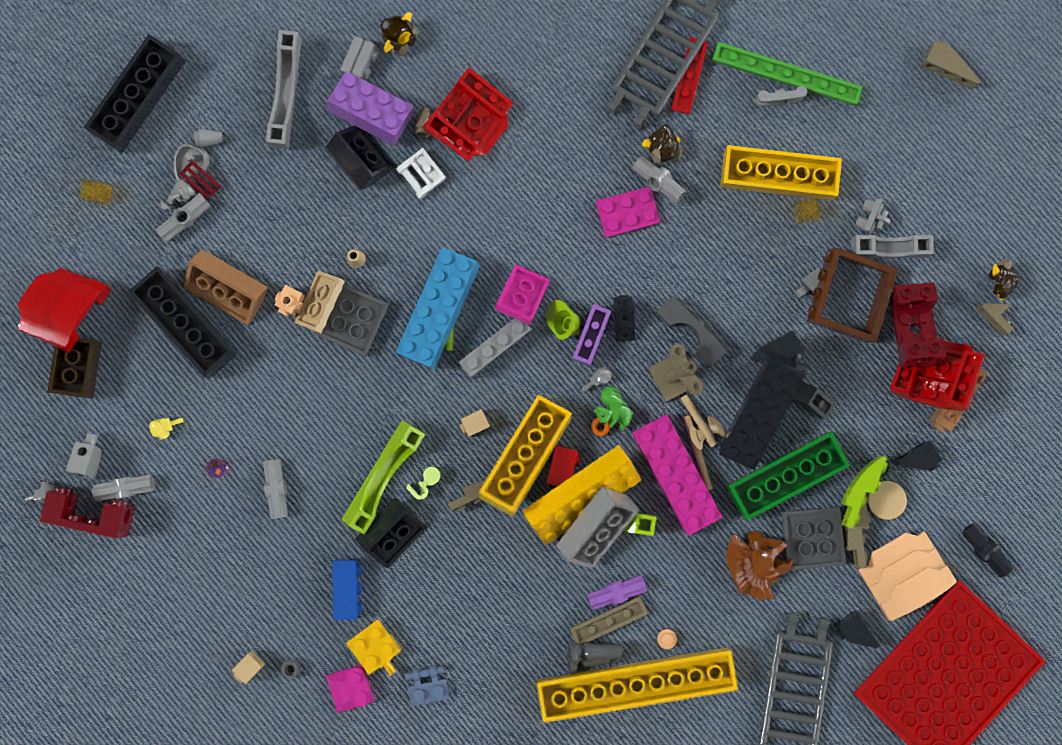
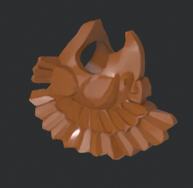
M760 531L747 533L750 540L748 544L740 540L736 534L731 535L725 558L738 592L743 593L745 596L749 593L752 598L757 597L760 601H763L765 598L773 599L774 594L770 590V583H776L779 579L778 576L786 573L793 563L791 558L788 561H783L780 558L775 559L787 544L778 539L762 538ZM768 547H775L774 549L767 551Z

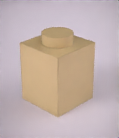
M482 409L462 418V424H459L463 434H468L469 437L490 428Z
M251 651L231 671L238 682L246 684L266 664Z

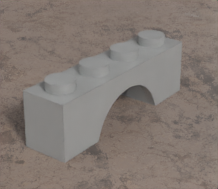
M856 235L851 238V253L864 258H927L934 254L933 235H913L899 238Z
M514 318L459 361L460 365L472 379L500 354L531 332V328L526 323Z

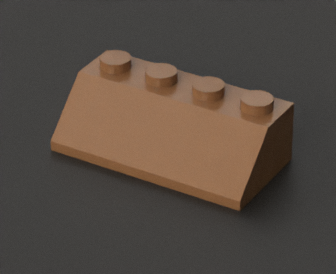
M203 249L190 260L183 285L184 289L246 325L251 323L263 303L268 289L264 284Z

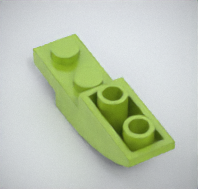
M876 457L855 476L841 501L842 505L847 506L841 525L852 529L854 525L857 526L860 520V508L864 507L867 500L865 494H874L879 490L881 484L879 479L881 473H884L887 468V457Z

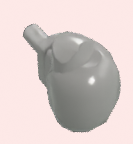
M182 180L177 184L174 195L168 196V199L170 201L176 199L179 202H187L192 200L197 195L195 187Z
M604 367L597 369L590 377L591 382L585 385L582 390L585 392L593 385L597 387L601 383H608L612 377L610 370Z
M48 481L41 482V487L34 490V495L25 497V502L34 500L36 503H44L46 492L52 491L56 487L49 484Z

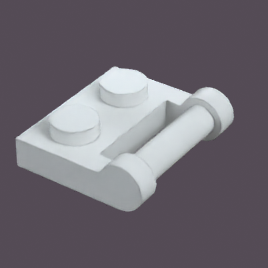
M423 148L396 169L416 191V196L419 199L425 197L431 190L446 180L444 174ZM410 166H413L427 184L425 187L422 188L408 170Z

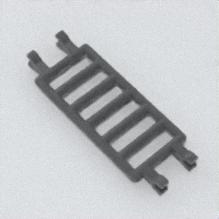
M664 0L612 83L611 90L616 95L607 106V112L614 115L624 98L638 105L642 110L633 121V127L638 130L641 129L649 113L656 116L659 115L718 21L719 15L713 12L720 0H710L706 7L693 0H677L710 18L705 27L670 9L669 6L673 0ZM664 14L699 33L700 35L696 42L693 43L659 24ZM654 30L690 49L686 58L683 59L650 40L649 38ZM644 46L680 65L676 74L670 73L639 55ZM634 62L671 81L666 90L664 91L629 71ZM624 78L630 79L661 97L656 106L620 87Z
M788 612L786 632L779 631L776 633L759 745H767L768 737L818 745L834 645L833 641L826 639L829 620L818 618L816 637L795 634L798 615ZM783 640L825 647L824 658L782 652ZM780 659L822 666L821 677L817 678L778 671ZM777 679L817 685L819 686L818 696L811 697L775 690ZM777 698L816 705L815 715L811 717L772 710L773 700ZM777 718L813 725L812 735L805 736L769 729L770 719Z

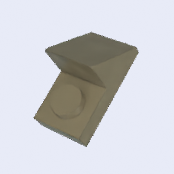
M984 303L976 307V310L1001 336L1009 334L1014 329L1011 326L1010 320L1005 316H1001L1011 304Z

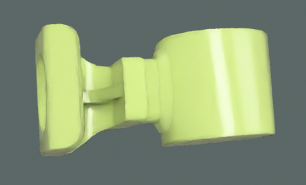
M428 467L424 471V480L419 482L422 489L420 494L411 487V484L407 485L408 491L416 499H425L429 493L427 486H433L440 480L441 473L437 468Z

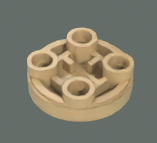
M881 481L877 492L874 494L867 493V506L870 512L877 518L885 520L895 519L905 510L907 504L906 494L902 487L895 482Z

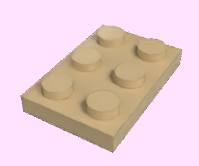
M317 271L303 302V309L298 314L294 323L322 333L345 281Z

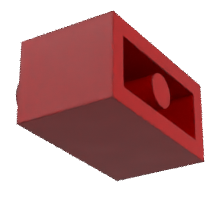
M555 446L547 484L559 486L575 475L573 474L574 467L579 466L581 458L578 455V451Z

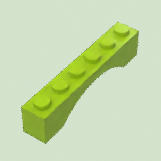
M403 420L400 422L342 517V520L349 527L362 534L366 533L375 518L377 506L386 485L398 467L416 451L425 436L423 432Z

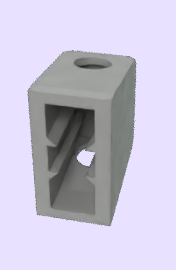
M86 433L84 443L75 442L66 467L68 473L76 477L96 480L102 450L95 446L97 435Z

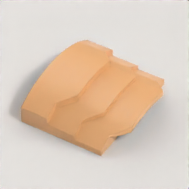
M925 531L917 535L903 533L889 543L872 551L869 563L866 564L867 568L858 569L889 621L902 617L925 605L957 583Z

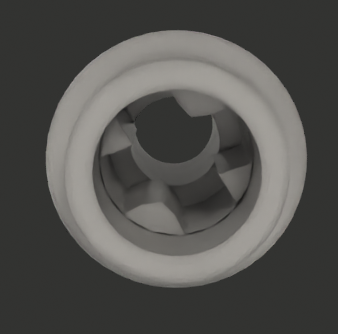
M206 129L194 131L196 146L202 148L223 143L222 131Z

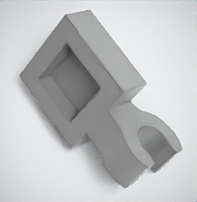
M819 268L802 279L805 285L794 292L798 298L808 291L813 294L819 282Z

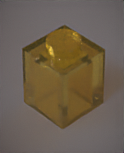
M83 179L79 198L86 202L108 205L113 196L112 187L106 183Z
M818 199L801 200L794 205L796 224L815 222L820 218Z

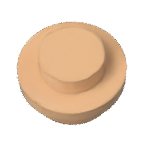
M664 629L658 634L657 641L662 648L670 649L675 646L677 636L672 630Z

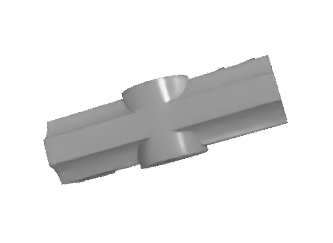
M640 156L634 163L632 168L647 180L651 190L661 191L676 204L685 195L686 190L672 179L668 169L664 167L658 168L644 156Z
M199 193L182 208L176 209L173 215L160 225L156 231L168 243L182 230L191 227L194 220L208 210L211 205ZM183 214H187V219L184 222H180V217Z
M281 459L264 461L263 466L266 480L264 482V491L269 502L271 519L288 517L286 503L287 485L285 479H283Z
M152 474L134 478L115 479L113 482L93 485L92 495L95 502L113 498L132 497L134 494L154 491L155 482Z

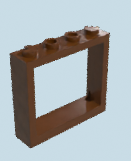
M839 248L828 249L826 256L823 257V268L818 274V285L812 294V305L807 310L809 312L807 322L866 343H876L898 269ZM839 257L882 272L864 332L821 318Z

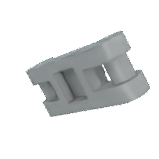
M799 86L793 91L779 89L774 91L775 93H768L763 90L759 92L755 103L757 106L762 107L800 102L806 96L807 89L804 86Z

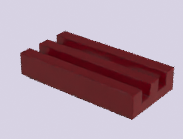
M193 159L179 173L208 200L221 187ZM193 165L209 181H211L215 185V187L212 188L190 167ZM188 171L190 174H192L201 184H203L210 191V193H206L185 172Z

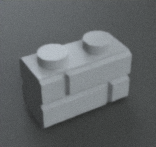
M354 36L339 70L341 75H344L347 71L362 80L368 79L371 72L369 66L371 62L376 61L378 56L376 45Z

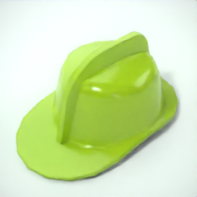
M562 300L552 301L547 307L545 317L546 323L556 337L560 340H565L568 337L581 334L580 317L571 311Z

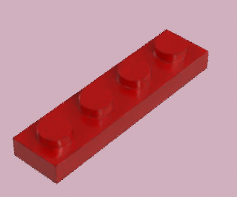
M690 37L689 41L695 43L697 40L696 38ZM704 41L678 83L671 111L690 115L708 41ZM687 48V51H686L685 58H686V56L688 55V53H689V51H690V49H688V48Z

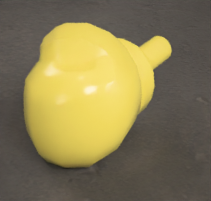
M169 417L153 420L150 422L149 429L153 437H159L160 440H163L169 436L170 431L173 430V425L182 423L184 420L179 418L170 421Z

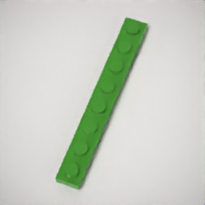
M718 42L712 62L795 88L804 86L808 92L853 106L858 104L863 86Z

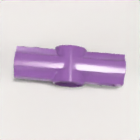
M642 575L625 581L620 580L610 583L605 588L587 593L592 610H596L609 604L614 605L624 602L629 597L647 592V588Z

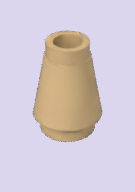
M355 249L348 252L347 263L349 266L360 268L364 265L366 258L361 250ZM357 254V257L352 259V256Z

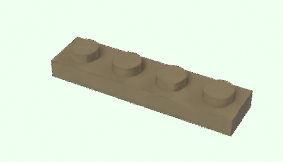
M637 596L569 629L576 644L582 645L647 615L648 612L641 597Z

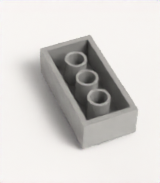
M602 487L556 546L567 561L593 569L638 513L639 509L627 495Z

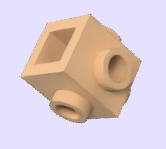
M285 285L282 292L279 291L275 297V306L279 308L278 312L288 317L289 314L295 316L303 309V301L306 296Z

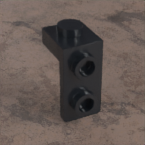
M620 295L613 297L616 341L635 340V320L632 296Z

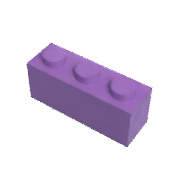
M593 304L572 360L590 367L609 319L610 310Z

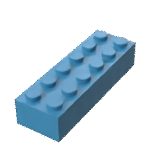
M441 248L395 353L433 370L436 369L480 268L477 261L446 248Z

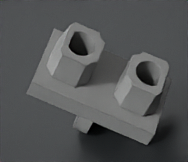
M877 198L876 201L865 200L863 211L871 213L869 219L859 216L856 222V227L865 231V235H872L875 226L881 230L883 225H889L891 222L887 218L888 211L883 210L881 214L884 207L882 199Z

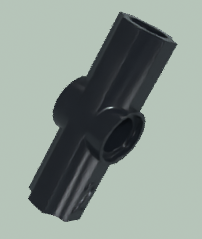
M973 522L963 529L961 534L972 545L974 553L981 561L987 563L999 578L1007 576L1012 572L1013 567L1000 552V547L995 541L987 537L976 523Z

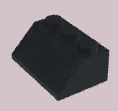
M355 125L336 132L326 146L328 151L361 190L374 185L396 166L373 137Z
M794 330L759 347L751 358L753 361L763 364L768 352L771 350L794 361H799L798 359L802 358L801 354L805 349Z
M395 497L372 521L366 533H360L355 539L367 554L385 568H388L428 527L403 502Z

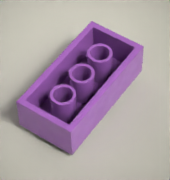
M347 71L327 100L328 112L393 146L396 145L413 117V105Z

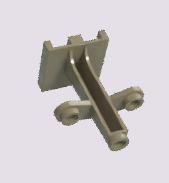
M681 344L671 346L669 349L670 357L648 368L665 402L686 391H689L692 395H698L704 390V383L694 374L698 370L693 359L687 361L685 347Z

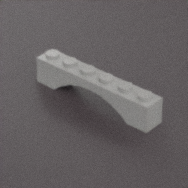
M279 30L276 88L266 135V143L270 148L289 149L302 42L299 33L295 31Z

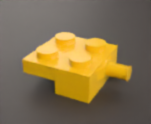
M379 619L346 643L369 675L382 667L386 669L390 676L396 672L390 661L402 648L391 633H388Z

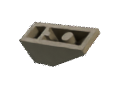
M934 41L929 46L921 67L971 89L979 84V78L947 43Z

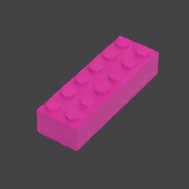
M667 414L631 433L686 535L689 536L722 518L720 511Z

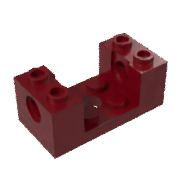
M935 282L896 285L890 295L900 368L938 366L947 357L944 337L937 338L932 310L938 301ZM910 326H918L920 332L913 333L910 330Z
M62 487L46 492L39 522L115 539L128 537L135 506L129 505V501L112 500L111 503H104L101 519L94 518L92 520L86 519L87 516L75 514L79 494L73 493L74 489Z

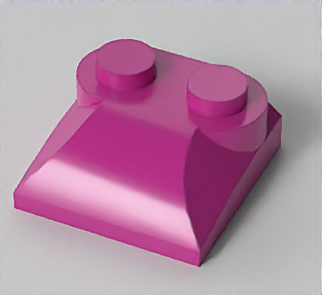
M361 664L326 675L337 713L362 707L375 701L366 671Z

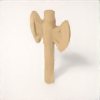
M688 395L683 396L681 400L699 429L690 427V437L693 444L699 450H702L703 442L706 440L713 447L717 444L713 434L725 436L722 425L711 416L707 417V425Z

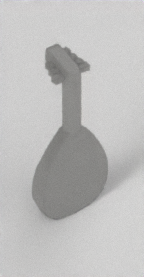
M188 143L178 147L174 155V174L177 182L170 196L174 195V190L180 181H187L179 173L192 159L206 171L210 163V157L204 149ZM193 165L190 167L196 174L202 175ZM188 171L185 172L193 181L196 179ZM168 199L166 202L161 200L159 203L161 204L160 208L164 210L177 209V207L173 206L176 199L171 201Z

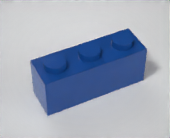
M358 559L332 561L333 620H357L359 614H362L363 611L362 603H359V595H362V583H359L362 565L358 564Z

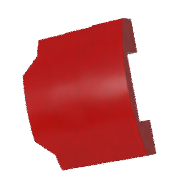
M468 67L422 129L469 162L473 156L486 155L508 127L507 111L513 105V102Z
M59 268L55 272L39 274L27 288L18 303L21 315L18 330L66 352H70L79 338L76 328L92 305L95 303L101 306L111 290L108 285L92 278L88 279L77 273L74 274L63 268Z
M945 341L947 357L938 366L900 368L899 362L890 391L902 398L931 407L953 411H968L985 354L974 352L970 345Z

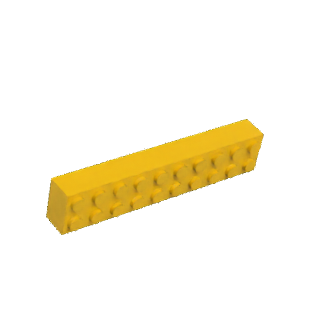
M728 647L537 679L543 723L738 690L732 652Z

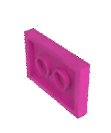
M649 187L595 201L605 238L660 224L652 190Z
M515 264L495 306V310L530 325L550 279Z

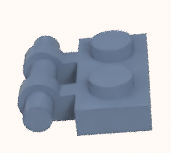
M436 665L429 666L428 669H413L412 672L405 673L406 681L414 679L415 682L414 685L408 686L411 706L450 698L446 678L438 679V674L445 673L444 666L436 667ZM431 676L432 681L421 683V678Z

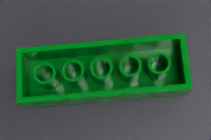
M831 431L810 440L725 486L743 520H749L850 467V464Z

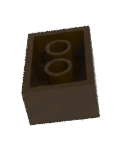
M78 338L70 352L54 346L47 393L93 399L102 342Z

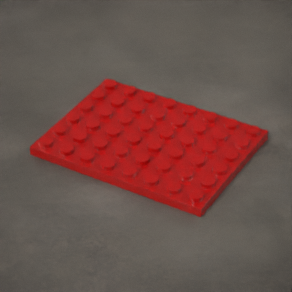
M956 580L957 583L942 595L853 692L907 745H970L1046 662L960 580Z

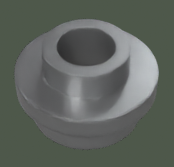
M295 659L286 660L282 664L281 672L284 677L294 679L300 674L301 665ZM290 665L294 666V672L288 670Z

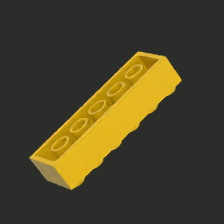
M727 145L723 156L720 188L834 200L839 194L842 158Z
M538 395L479 491V498L514 517L570 423L572 413Z
M618 445L525 508L522 512L544 544L548 545L570 529L574 521L577 520L602 487L624 493L640 482L641 478L629 457Z

